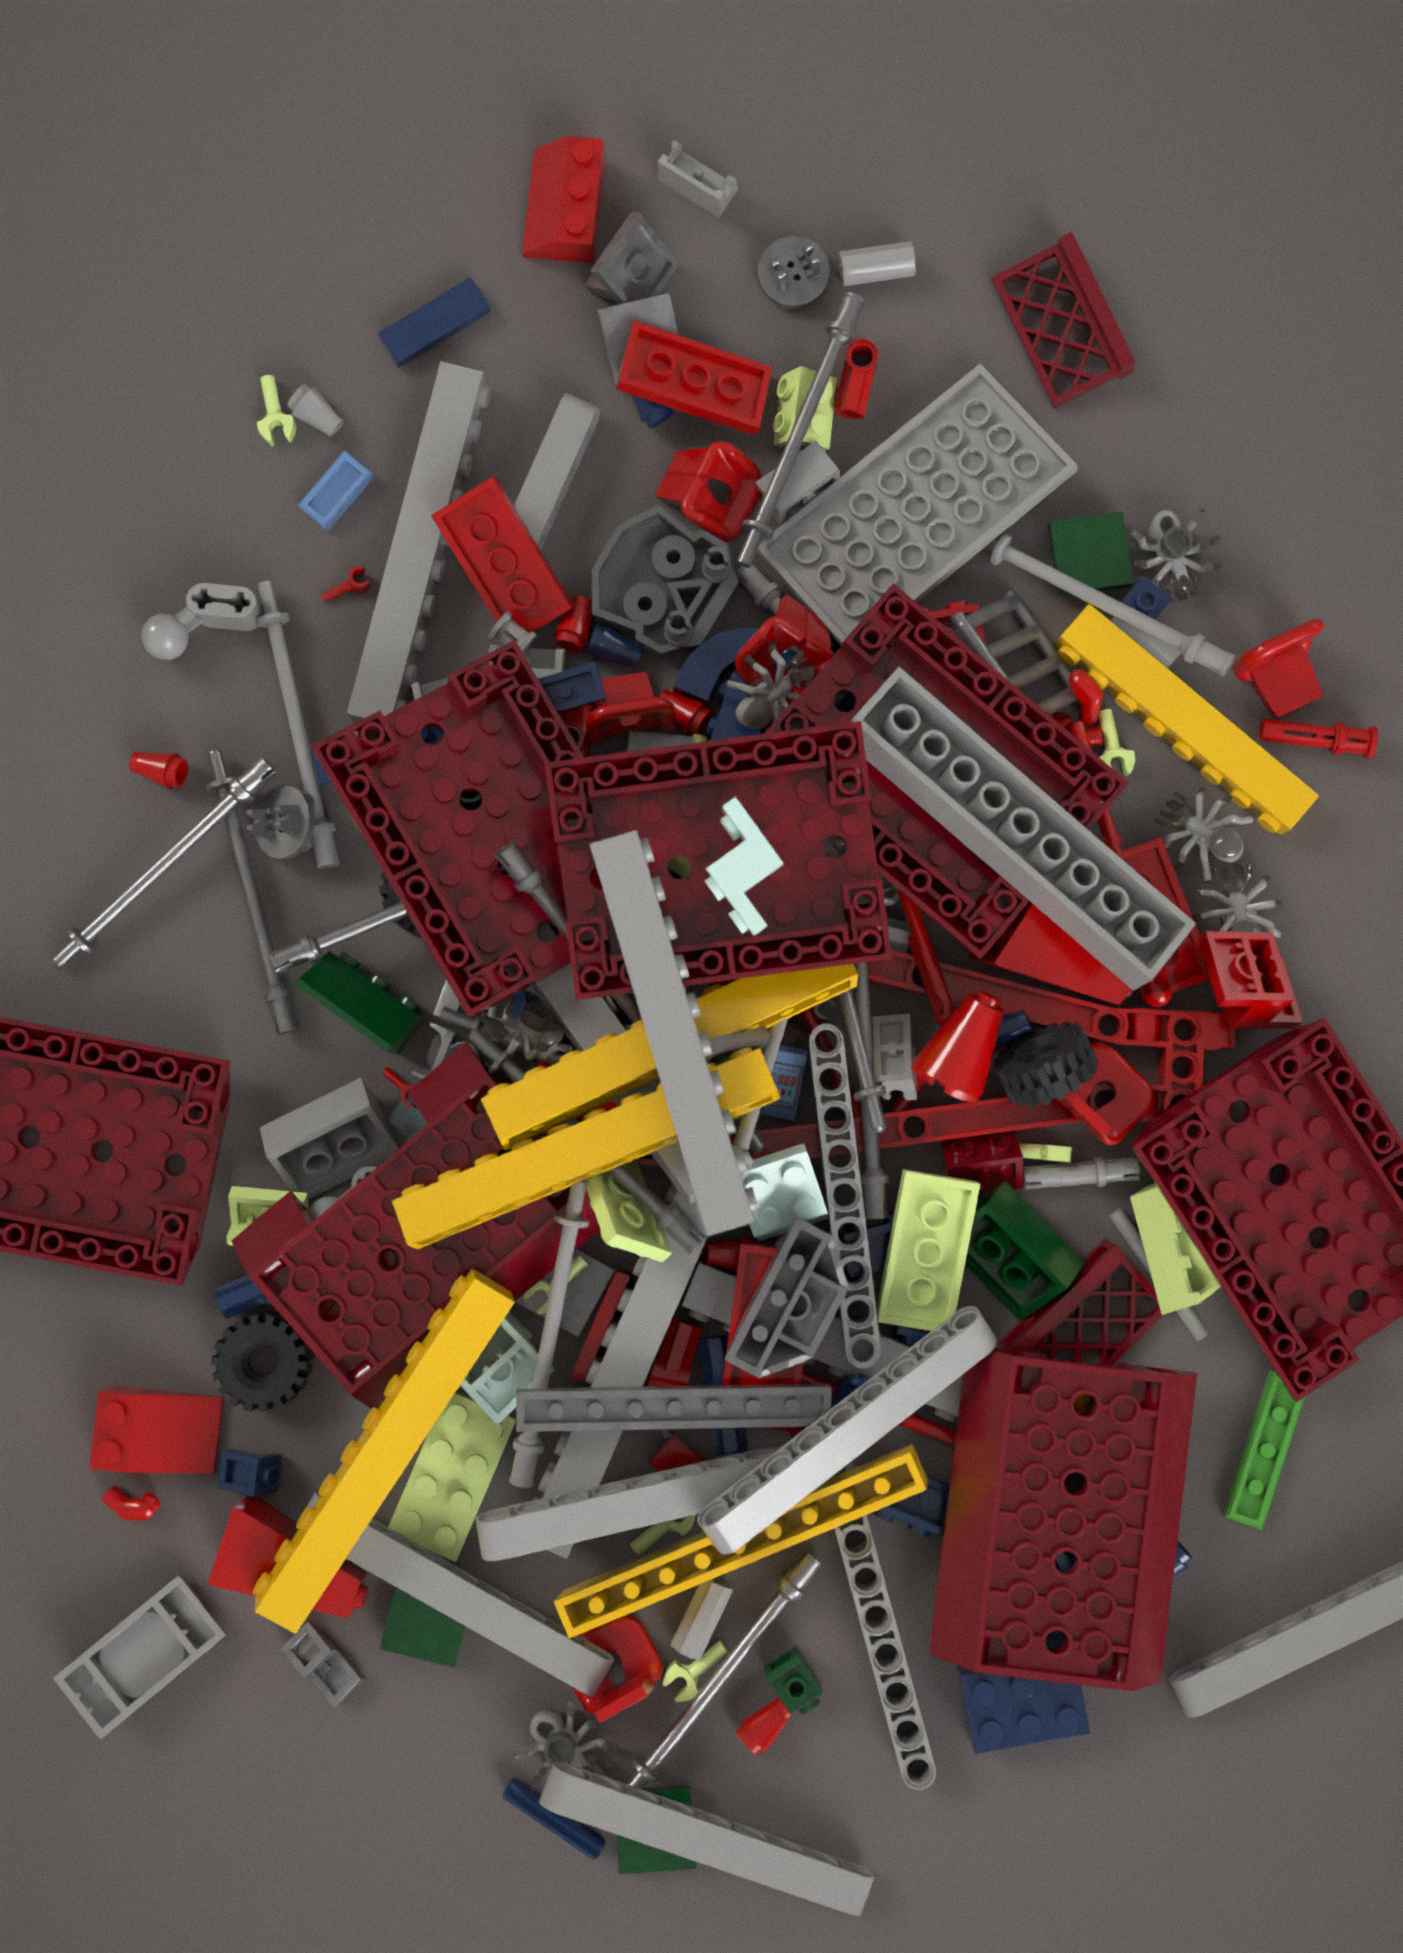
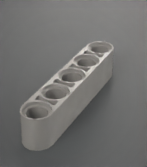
M569 393L564 394L514 504L515 509L540 550L544 546L601 413L600 406Z

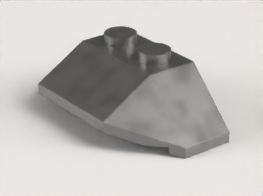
M799 1218L795 1219L773 1255L740 1320L724 1358L725 1361L758 1378L770 1375V1373L786 1369L814 1357L849 1288L832 1235Z

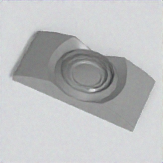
M179 1574L53 1679L101 1740L225 1637L227 1633L183 1576Z

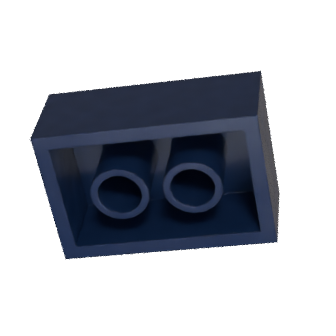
M956 1665L968 1737L975 1754L1090 1734L1082 1685L978 1673Z

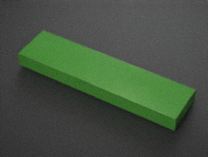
M1269 1370L1222 1514L1227 1518L1260 1530L1263 1528L1305 1399L1304 1397L1296 1403L1274 1371Z

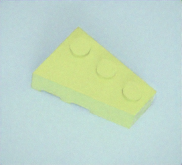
M1155 1183L1149 1184L1132 1195L1130 1198L1161 1314L1164 1315L1201 1303L1221 1287Z

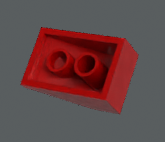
M115 1385L98 1391L89 1469L126 1473L214 1474L216 1471L224 1396Z

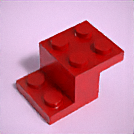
M1204 932L1199 938L1200 946L1218 1007H1223L1229 1029H1296L1303 1023L1283 956L1279 954L1273 933Z

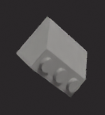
M362 1077L259 1127L267 1159L292 1192L307 1193L308 1200L353 1178L357 1170L363 1167H375L383 1163L400 1148L377 1100Z

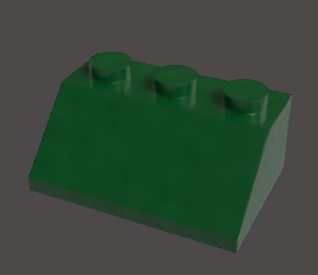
M328 951L296 981L295 986L389 1053L399 1055L425 1020V1018L418 1014L421 1008L418 1004L405 995H402L398 1000L387 992L391 987L389 983L375 973H372L369 978L357 970L361 963L344 951L339 956Z
M1004 1181L976 1204L965 1265L1019 1321H1022L1066 1290L1085 1263Z

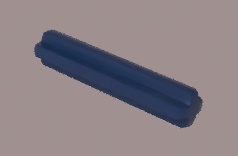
M513 1778L508 1783L503 1792L504 1800L589 1858L595 1860L600 1855L605 1846V1839L579 1821L545 1809L539 1803L541 1795L517 1778Z

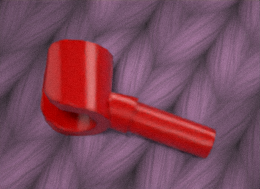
M362 566L352 568L349 572V580L321 594L323 601L326 603L350 591L359 594L366 593L371 586V581L367 580L360 584L354 581L356 577L365 574V568Z
M389 1067L385 1068L382 1075L401 1092L402 1102L408 1107L417 1108L415 1104L409 1101L408 1091L415 1085H409Z

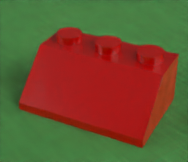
M565 136L534 150L523 257L595 264L606 162L603 139Z

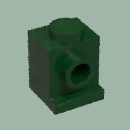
M794 1646L764 1666L766 1679L771 1683L790 1715L797 1710L801 1714H805L819 1704L820 1700L817 1696L823 1693L821 1683L797 1646ZM798 1681L802 1683L803 1688L793 1693L789 1690L792 1682Z

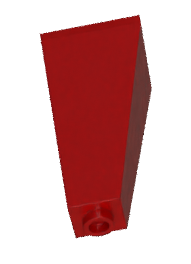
M1030 901L981 959L972 952L967 957L972 962L1106 1003L1120 1005L1134 991Z
M247 1496L232 1508L207 1584L256 1596L253 1594V1590L257 1581L264 1572L270 1574L277 1563L275 1556L280 1546L286 1539L292 1541L298 1532L296 1528L297 1523L259 1496ZM345 1559L312 1610L349 1619L356 1608H363L367 1598L369 1586L364 1585L367 1572L348 1559Z

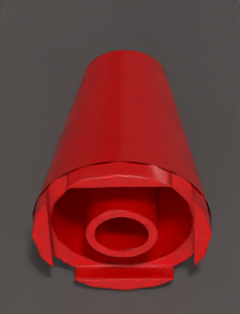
M980 990L978 995L970 993L914 1058L911 1066L912 1071L930 1085H933L934 1081L945 1087V1093L963 1101L976 1103L983 1095L1004 1015V1010L999 1007L1001 1000Z

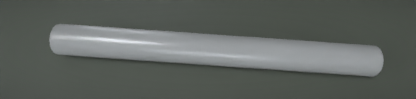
M1120 1207L1109 1214V1217L1151 1276L1141 1236ZM1191 1306L1176 1311L1196 1341L1205 1338L1209 1334Z

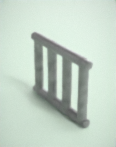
M1014 589L1008 590L1003 595V599L967 615L959 612L951 617V621L968 647L1018 689L1051 672L1055 673L1066 690L1037 704L1047 714L1050 715L1073 702H1076L1077 705L1081 704L1070 689L1069 677L1072 671L1058 654L1050 639ZM1012 611L1024 629L986 646L975 628ZM1033 641L1044 657V660L1008 677L996 658Z

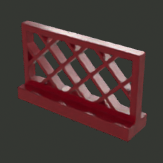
M1072 231L1058 238L1057 244L991 277L992 283L1053 409L1118 376L1121 379L1134 372L1135 359ZM1055 257L1060 267L1057 280L1053 281L1037 276L1040 264ZM1033 268V271H1032L1031 274L1026 272V271H1028V270H1030V269ZM1063 275L1068 285L1061 283ZM1014 277L1029 281L1023 298L1008 294L1003 283ZM1033 283L1053 288L1047 306L1028 300ZM1058 290L1073 294L1076 302L1072 313L1052 308ZM1012 303L1020 305L1018 312H1016ZM1025 307L1044 313L1038 330L1023 326L1020 319ZM1079 308L1084 317L1076 315ZM1049 314L1069 320L1063 338L1043 332ZM1073 322L1089 327L1092 334L1088 345L1067 340ZM1028 335L1035 337L1033 345ZM1040 339L1060 345L1054 363L1038 357L1036 349ZM1094 340L1096 341L1099 349L1092 347ZM1064 347L1085 352L1079 370L1059 365ZM1089 354L1104 358L1109 368L1108 371L1098 376L1083 372ZM1043 367L1051 369L1049 377ZM1056 371L1076 377L1072 389L1058 396L1056 395L1051 384ZM1080 379L1087 380L1086 382L1078 385Z
M1103 1239L1082 1260L1085 1264L1066 1290L1022 1321H1019L997 1344L1001 1348L1033 1352L1035 1349H1048L1049 1359H1055V1349H1074V1362H1081V1349H1100V1359L1097 1365L1112 1366L1163 1315L1161 1314L1155 1288L1128 1261L1126 1255L1117 1245ZM1121 1265L1129 1273L1128 1289H1110V1275ZM1136 1282H1137L1143 1289H1136ZM1090 1295H1102L1101 1316H1083V1302ZM1109 1296H1128L1127 1316H1109ZM1135 1296H1150L1158 1304L1147 1316H1135ZM1062 1322H1075L1074 1342H1056V1328ZM1082 1322H1101L1100 1342H1082ZM1108 1322H1127L1126 1336L1120 1342H1108Z

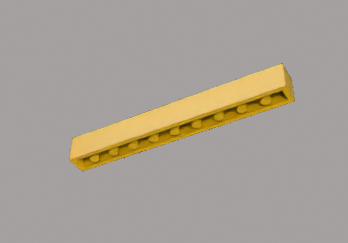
M853 964L741 978L723 987L721 984L711 986L701 993V997L696 999L701 1016L694 1017L698 1033L706 1031L708 1039L765 1026L766 1028L771 1027L856 987L858 972ZM642 1019L633 1023L630 1027L631 1029L619 1035L611 1033L601 1037L595 1042V1046L583 1052L574 1050L566 1053L559 1059L557 1064L546 1069L544 1066H540L528 1071L523 1076L524 1079L511 1085L503 1083L490 1089L487 1093L488 1095L481 1098V1101L504 1150L511 1148L513 1144L519 1141L533 1138L555 1126L561 1125L659 1079Z
M750 1047L738 1050L729 1056L730 1061L718 1066L715 1063H708L710 1072L718 1070L724 1090L723 1094L717 1095L721 1111L729 1109L732 1119L781 1099L760 1048L754 1051ZM660 1083L656 1086L658 1091L643 1096L642 1093H636L620 1101L621 1106L606 1111L605 1108L589 1112L583 1117L585 1121L571 1127L568 1123L555 1126L547 1131V1137L535 1142L533 1139L519 1141L511 1146V1152L497 1157V1154L483 1156L474 1162L475 1167L463 1172L460 1169L447 1171L439 1175V1181L426 1187H424V1184H418L406 1188L401 1192L402 1197L393 1200L392 1203L407 1245L418 1250L678 1142L662 1084Z
M471 1268L466 1277L461 1275L456 1280L449 1293L452 1299L444 1310L439 1308L432 1316L427 1327L430 1332L422 1343L417 1341L409 1351L406 1358L408 1365L401 1376L395 1374L389 1381L384 1391L385 1400L379 1409L373 1407L366 1416L362 1425L364 1432L358 1441L352 1440L346 1446L340 1458L342 1465L335 1475L330 1473L325 1478L318 1492V1495L321 1497L313 1508L308 1506L300 1516L296 1526L299 1529L292 1541L286 1539L282 1543L275 1556L277 1563L270 1574L264 1572L257 1581L253 1590V1594L256 1595V1613L295 1634L297 1633L515 1303L511 1291Z
M913 1444L907 1445L829 1478L733 1553L721 1554L703 1531L563 1590L554 1601L555 1607L568 1638H572L927 1490L928 1478Z

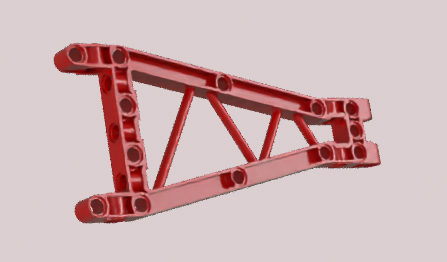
M891 950L892 959L867 962L869 983L929 998L926 988L919 987L912 981V971L918 967L913 955ZM938 962L953 1005L958 1007L970 993L978 995L980 990L1001 1000L999 1007L1004 1010V1014L1024 1009L1032 1026L1045 1029L1052 1023H1057L1058 1026L1062 1022H1070L1071 1025L1078 1023L1080 1027H1083L1088 1040L1091 1041V1045L1105 1044L1120 1047L1150 1046L1158 1049L1156 1085L1150 1084L1153 1090V1105L1149 1113L1140 1121L1142 1123H1149L1152 1119L1169 1109L1174 1096L1179 1095L1184 1099L1202 1087L1204 1052L1216 1051L1218 1049H1236V1029H1229L1225 1013L1149 1008H1111ZM736 979L714 982V985L721 984L723 987L736 981ZM813 1007L799 1013L809 1034L814 1028L821 1025ZM1102 1016H1108L1114 1022V1032L1110 1036L1102 1034L1098 1028V1022ZM1179 1020L1186 1023L1189 1028L1188 1037L1184 1041L1178 1039L1174 1034V1025ZM825 1031L819 1032L815 1040L832 1051L833 1047ZM1004 1046L1003 1048H1001V1049L999 1050V1052H1000L1001 1050H1007V1049H1008L1007 1046ZM1176 1058L1183 1059L1187 1064V1073L1183 1078H1178L1173 1073L1172 1065ZM827 1069L836 1088H838L840 1084L839 1074L832 1069ZM916 1075L918 1095L926 1082ZM849 1081L857 1152L864 1151L862 1108L860 1101H855L854 1099L855 1091ZM1112 1083L1094 1086L1086 1100V1103L1094 1111L1098 1109L1095 1105V1096L1099 1091L1107 1092L1111 1097V1101L1114 1099L1116 1089ZM902 1091L890 1111L883 1114L886 1127L884 1131L878 1133L879 1149L1080 1121L1057 1098L1051 1099V1103L1046 1105L1038 1102L1035 1107H1028L1027 1104L1019 1107L1016 1103L1012 1104L1008 1097L980 1100L976 1103L965 1102L908 1110L914 1100H906ZM1231 1103L1228 1109L1231 1120H1233V1103ZM910 1116L919 1118L923 1125L921 1134L915 1138L907 1136L903 1129L905 1120ZM845 1119L826 1121L825 1124L831 1129H838L843 1125ZM817 1123L757 1131L766 1147L756 1154H753L748 1149L750 1157L754 1160L804 1143L810 1158L821 1157ZM735 1128V1130H736L735 1133L729 1134V1138H730V1141H731L732 1146H733V1144H734L735 1137H736V1134H737V1129H736V1128ZM836 1145L831 1148L829 1156L849 1152L844 1146ZM640 1157L635 1159V1161L642 1165L660 1166L654 1158L644 1159Z

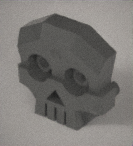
M659 504L624 521L616 527L592 567L593 619L608 625L612 629L635 637L636 645L659 659L681 650L696 649L703 642L711 638L737 594L739 581L731 564L727 543L703 529L694 533ZM670 554H677L680 557V561L676 564H671L667 561V557ZM695 597L686 611L681 598ZM644 600L650 601L652 607L647 611H643L638 607L640 602Z

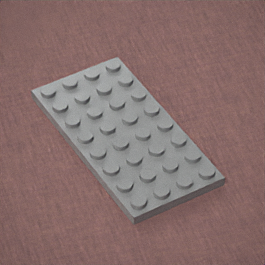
M979 364L777 528L772 539L761 541L756 553L801 603L820 619L828 628L829 634L842 646L847 636L893 583L917 603L1076 473L1078 465L1002 385Z

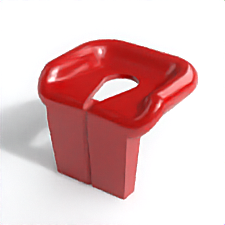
M718 441L710 444L708 448L676 451L667 474L664 476L655 496L662 502L681 506V510L687 519L700 529L728 543L737 539L743 532V521L749 519L761 494L756 486V481L761 479L762 475L758 466L736 446L728 442ZM710 478L723 482L729 487L730 498L726 504L720 505L706 486Z
M786 594L779 601L776 616L767 619L739 650L735 659L737 673L744 681L753 687H757L760 683L765 682L763 677L752 668L755 663H758L769 671L773 683H775L777 669L772 663L771 653L777 650L778 654H781L795 645L802 651L793 668L784 671L783 677L791 672V678L798 679L791 692L800 695L834 656V653L831 651L829 630L811 610L805 609V606ZM786 698V702L788 704H790L793 701L792 699Z
M1320 619L1307 621L1255 646L1233 663V671L1236 677L1251 683L1274 720L1324 696L1307 655L1313 638L1324 630V622Z
M645 671L603 678L602 683L607 700L598 702V708L592 711L586 720L588 740L591 743H598L602 737L628 733L631 730L635 732L662 727L664 730L671 731L676 726V709L670 700L654 697L647 672Z
M1092 1044V1049L1099 1063L1096 1066L1098 1069L1096 1074L1090 1075L1092 1079L1088 1083L1079 1084L1081 1088L1076 1092L1069 1091L1065 1093L1066 1097L1059 1101L1076 1118H1079V1121L1101 1142L1107 1145H1114L1120 1142L1149 1113L1153 1105V1090L1149 1082L1118 1051L1105 1044ZM1100 1081L1111 1082L1116 1089L1114 1099L1094 1111L1086 1103L1091 1091Z
M627 1614L579 1634L606 1651L616 1652L620 1656L626 1678L625 1681L616 1685L606 1675L595 1696H590L572 1687L583 1708L588 1713L595 1715L599 1723L650 1694L655 1686V1682L662 1675L663 1664L645 1627L636 1617Z

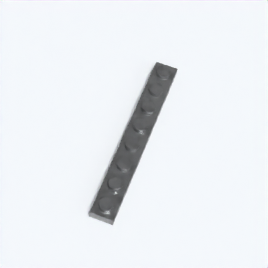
M829 1384L516 1389V1432L804 1427L811 1425L831 1409V1386Z

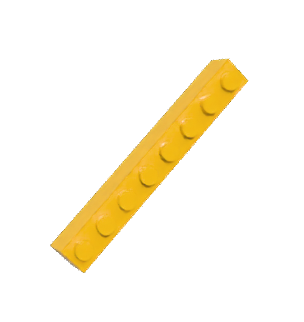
M1090 603L1055 643L1054 646L1059 649L1058 654L1065 662L1072 666L1077 664L1081 669L1085 670L1099 684L1102 690L1105 688L1116 697L1115 702L1121 709L1131 714L1134 712L1144 721V727L1156 737L1163 736L1173 745L1172 750L1177 756L1185 761L1191 760L1201 768L1200 773L1208 782L1214 785L1220 784L1230 793L1229 798L1233 803L1242 809L1248 808L1259 817L1257 819L1258 823L1271 833L1277 832L1279 835H1282L1291 830L1319 797L1315 791Z

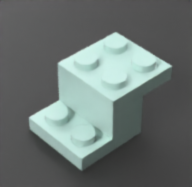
M734 797L722 806V812L725 816L720 819V822L734 841L741 837L744 842L706 869L710 877L705 880V883L718 901L724 897L728 900L734 909L728 915L740 932L743 934L749 929L754 936L767 927V924L744 893L776 871L784 863L737 798Z
M804 1143L753 1160L751 1169L745 1172L743 1184L745 1189L753 1187L759 1211L752 1212L754 1222L749 1224L753 1236L757 1237L758 1241L788 1232L796 1218L809 1224L828 1219L827 1207Z
M510 1311L460 1385L497 1425L516 1408V1389H532L539 1353L529 1342L533 1335ZM553 1366L551 1368V1373L555 1370Z

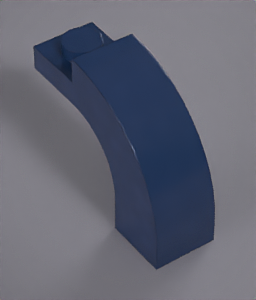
M758 628L728 630L703 642L690 654L683 664L673 686L674 692L704 702L708 708L720 681L728 673L736 669L735 659L739 650L754 635ZM787 649L779 654L786 662L784 671L793 668L800 655L792 649ZM773 659L772 663L777 669V662Z

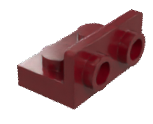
M1015 1131L941 1141V1149L945 1160V1176L977 1181L980 1183L979 1194L990 1193L1004 1181L1012 1189L1023 1188V1155Z

